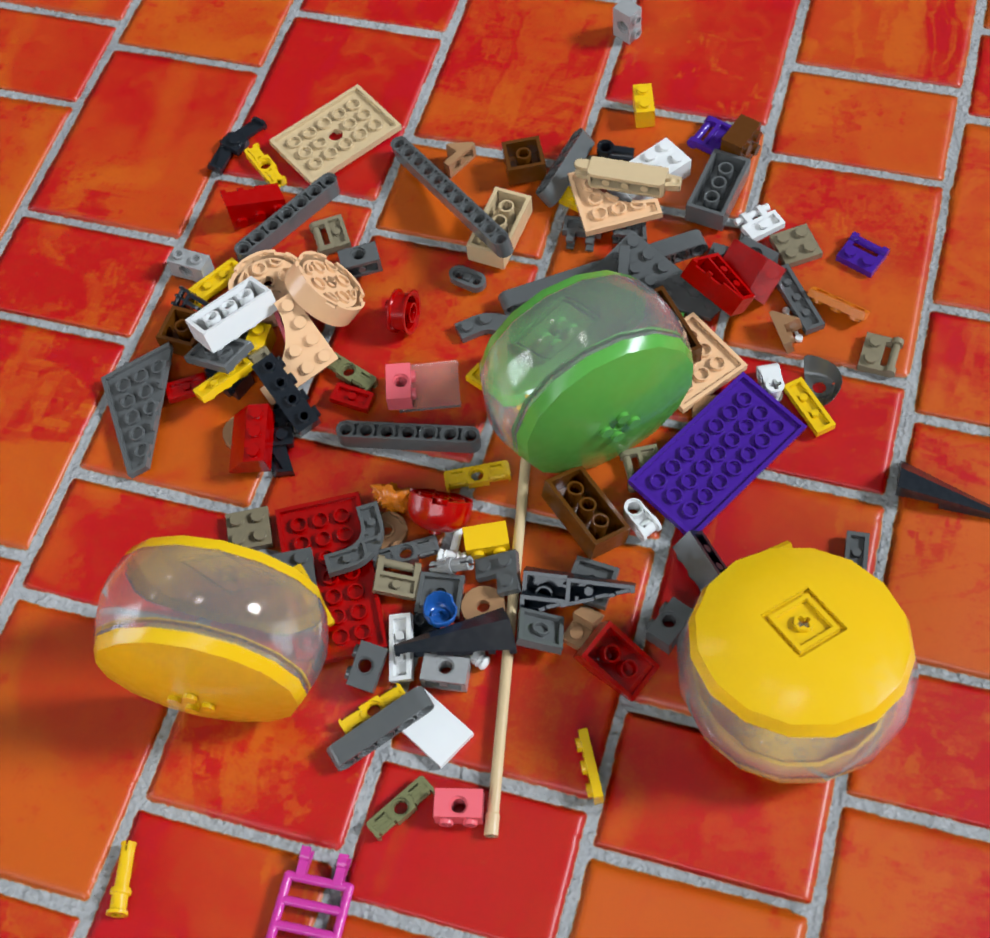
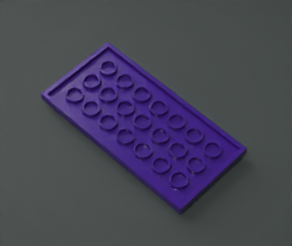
M742 372L633 474L627 483L684 535L689 530L703 531L806 430L807 425L746 373Z

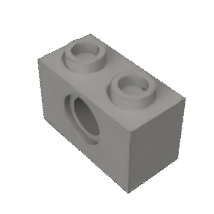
M621 0L613 7V35L628 44L638 39L642 32V7L630 0Z
M177 246L174 247L166 260L172 275L196 282L215 270L209 255Z
M431 652V654L424 653L419 678L422 687L467 692L471 673L470 658L464 655L437 656L436 652ZM451 668L449 673H441L442 669Z

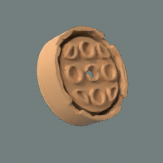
M275 249L255 252L245 257L233 269L234 273L228 282V289H232L252 276L263 285L267 281H272L271 287H266L271 289L275 300L278 301L289 293L285 284V273L297 257L289 252H276ZM274 313L260 322L271 324L272 327L279 326Z
M314 251L301 253L285 273V284L290 295L301 308L317 320L331 326H347L365 305V302H363L365 294L362 287L345 267L338 262L333 264L326 260V255Z

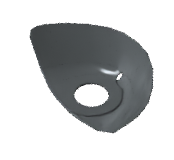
M813 355L804 356L805 382L824 406L830 403L840 391L842 385L841 373L828 360ZM820 382L826 386V390L823 393H816L812 387L815 383Z

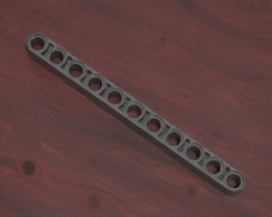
M398 136L391 141L390 145L397 160L498 257L506 258L513 253L514 248L508 233L403 136Z
M697 229L650 244L673 264L700 256L708 249L705 239ZM603 259L503 291L498 296L505 315L509 316L543 289L574 275L590 273Z

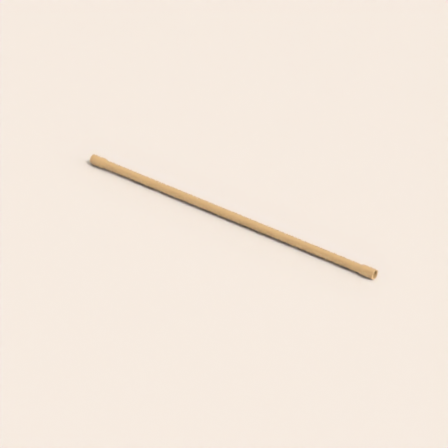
M522 457L520 461L512 550L516 549L519 553L520 578L531 464ZM519 593L508 595L506 614L510 619L514 639ZM502 650L488 808L484 827V836L488 838H497L499 833V809L514 655L510 654L509 650Z

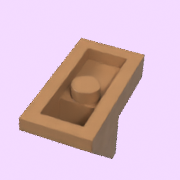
M460 142L446 144L448 158L444 161L445 175L452 178L476 157L475 143Z
M770 311L769 314L786 353L794 352L792 343L796 341L792 333L803 328L800 319L777 311Z
M586 604L573 612V621L563 634V643L578 651L602 621L604 614Z

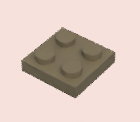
M807 224L769 236V241L774 250L779 253V259L783 265L788 263L790 267H795L823 256V252Z
M268 506L225 514L228 542L253 550L274 547Z

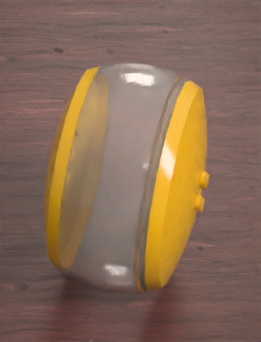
M185 535L152 537L133 546L121 558L108 576L100 593L94 621L93 650L95 663L110 680L138 696L165 707L200 717L227 721L271 722L290 717L307 696L318 678L327 657L329 640L327 613L317 585L296 568L263 552L216 539Z
M770 548L734 561L699 593L677 642L680 694L704 739L739 769L777 783H824L866 766L905 726L919 683V669L909 620L885 584L852 560L814 548Z

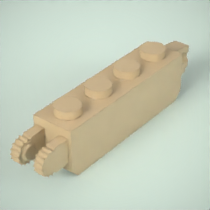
M592 156L591 160L579 158L574 162V167L576 168L575 175L582 179H588L589 186L593 188L661 198L665 195V191L680 192L682 186V177L669 174V168L596 156Z

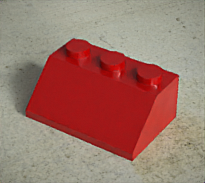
M268 403L247 405L234 415L229 466L230 474L271 471L275 414Z

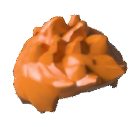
M393 482L387 485L378 483L370 485L373 488L374 501H378V505L382 506L381 509L386 508V512L399 511L405 513L408 494L411 488L400 489Z

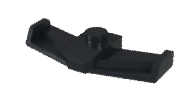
M254 116L249 123L237 131L227 133L220 140L221 145L207 168L222 176V172L232 155L239 156L250 145L249 138L262 129L266 130V122Z
M276 402L273 407L275 424L271 469L274 477L294 476L295 474L287 448H294L293 426H288L289 419Z

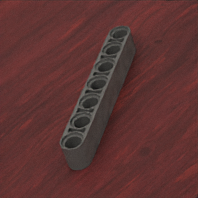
M333 173L323 174L241 239L234 247L238 261L240 262L255 252L272 249L337 197L340 189L336 175Z
M350 420L341 421L336 426L339 442L344 447L475 453L481 448L479 430L473 426Z

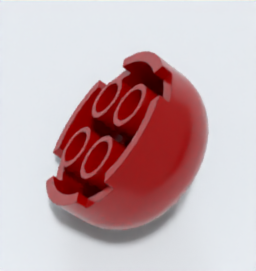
M411 488L408 494L407 512L410 519L417 526L429 530L430 534L441 535L442 532L458 531L469 522L472 514L473 499L454 492L447 493L431 488Z

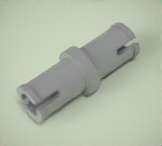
M471 556L462 558L448 557L443 561L430 562L429 566H434L435 568H429V571L452 575L459 571L472 570L474 565L468 564H474Z

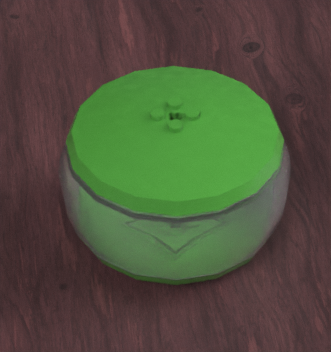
M602 270L574 275L543 289L513 311L489 339L479 368L486 413L495 433L508 447L538 470L545 473L560 474L574 467L583 466L584 469L599 466L619 456L623 451L635 447L656 432L679 408L692 385L693 358L686 331L679 318L656 291L630 275Z

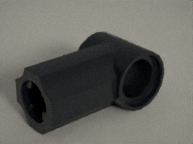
M601 140L597 144L596 157L629 162L634 158L635 148L617 146L610 140Z

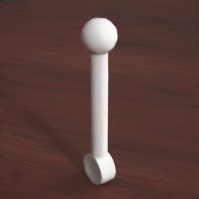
M783 307L782 313L790 315V308ZM798 330L795 331V341L797 343L802 342L803 335L799 334Z

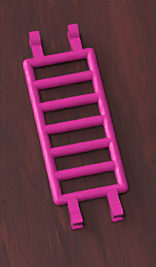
M302 845L296 871L287 870L283 875L266 938H276L278 930L313 938H341L354 891V885L345 882L352 861L349 855L339 853L333 879L308 874L315 852L312 851V847ZM296 881L342 891L343 895L340 906L289 896L291 883ZM285 905L337 916L333 931L281 920Z

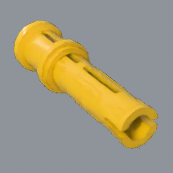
M126 840L121 842L115 884L109 891L111 900L109 909L106 910V915L109 917H128V911H126L128 898L132 895L129 885L137 843L128 840V844H126Z

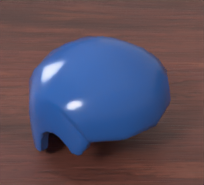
M441 590L433 591L426 596L423 604V614L429 625L442 628L449 626L455 621L457 606L451 594Z

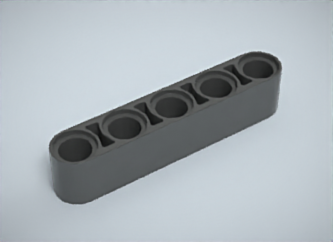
M583 128L578 129L572 134L536 190L535 194L549 208L560 200L569 186L567 173L575 172V160L579 158L586 159L595 144Z
M417 686L335 741L326 751L338 771L346 770L424 717L435 706L424 688Z

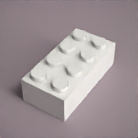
M667 137L629 161L669 168V174L682 177V180L691 174V159ZM607 190L611 195L619 197V200L627 202L654 198Z
M250 276L185 319L194 338L214 354L231 341L238 339L249 329L254 328L265 318L272 316L277 311L274 305L276 300L271 289Z

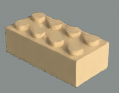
M495 186L483 211L508 233L514 249L533 212L532 196ZM473 232L466 244L468 260L505 270L511 255L506 258L498 257Z

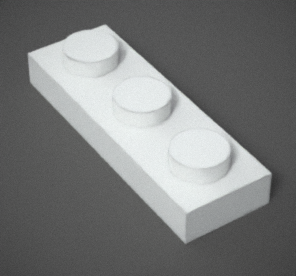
M410 612L389 615V681L391 683L414 681V652L400 654V657H396L394 653V644L413 638V614Z

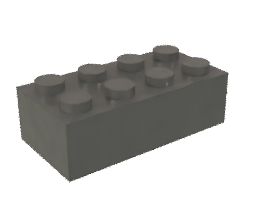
M714 149L686 204L685 220L722 231L750 173L751 159Z

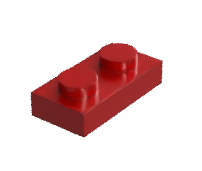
M202 372L168 382L166 392L170 404L196 397L193 389L207 380L205 373Z
M337 382L329 399L331 403L368 414L376 399V395L373 392Z

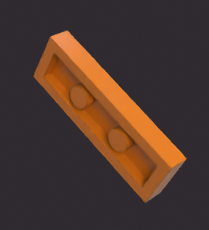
M816 286L811 287L807 293V296L812 297L811 301L820 305L825 303L834 312L849 314L848 318L856 322L866 320L871 312Z

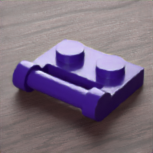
M707 116L697 133L688 139L687 145L692 149L697 148L711 155L714 149L720 150L721 138L732 125L713 116ZM710 128H713L711 132L706 136V138L704 140H701L705 133Z
M854 231L836 255V261L871 278L888 256L890 249L885 246L882 248L860 237V234ZM855 244H858V245H860V246H862V247H864V248H866V249H868V250H870V251H872V252L878 254V256L876 257V256H874V255H872V254H870V253H868V252H866V251H864V250H862V249H860V248H858V247H856V246H854V245H855Z

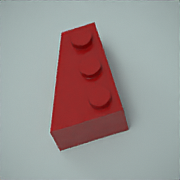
M278 183L254 186V189L244 190L241 187L237 188V191L232 192L219 190L235 231L268 219L286 204Z
M718 252L692 259L680 275V277L730 317L743 313L755 298V294Z

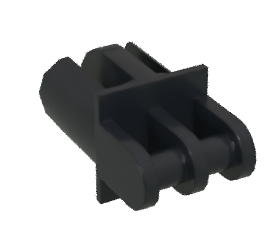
M179 286L180 291L178 294H175L176 298L171 302L174 306L186 309L192 307L197 311L202 309L203 306L194 302L195 300L205 306L209 304V302L197 296L196 293L182 286Z

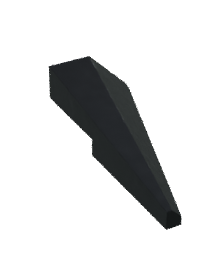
M900 461L895 495L939 504L938 509L990 519L989 504L904 461Z
M526 566L523 570L519 609L523 607L542 612L551 608H562L595 601L596 599L611 598L620 594L635 593L636 583Z
M503 607L394 644L396 657H400V654L415 652L416 656H423V652H436L437 656L473 655V652L487 650L489 654H496V650H509L510 654L517 653L510 619Z

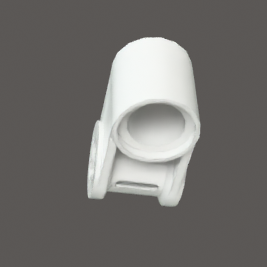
M779 363L756 366L758 383L780 402L783 398L782 391L785 383L781 375Z
M631 498L625 502L623 518L642 542H645L647 537L653 532L662 529L659 520L645 507L642 501ZM629 510H636L638 513L632 514Z

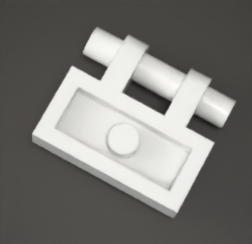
M768 203L754 207V210L748 213L744 212L733 220L736 227L743 224L741 232L755 241H759L785 228L786 222L775 209L767 212L770 210Z

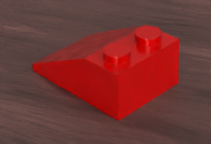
M737 239L733 240L723 256L728 265L755 294L754 299L764 305L787 271L784 267Z
M610 620L600 622L573 656L590 673L631 702L635 700L660 667L659 664Z

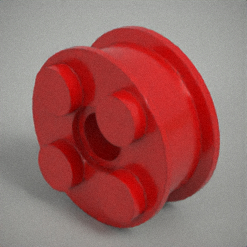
M397 288L392 292L390 299L386 300V327L392 333H397L400 330L411 335L415 332L421 309L420 297L417 291L411 290L409 293H406L402 289Z

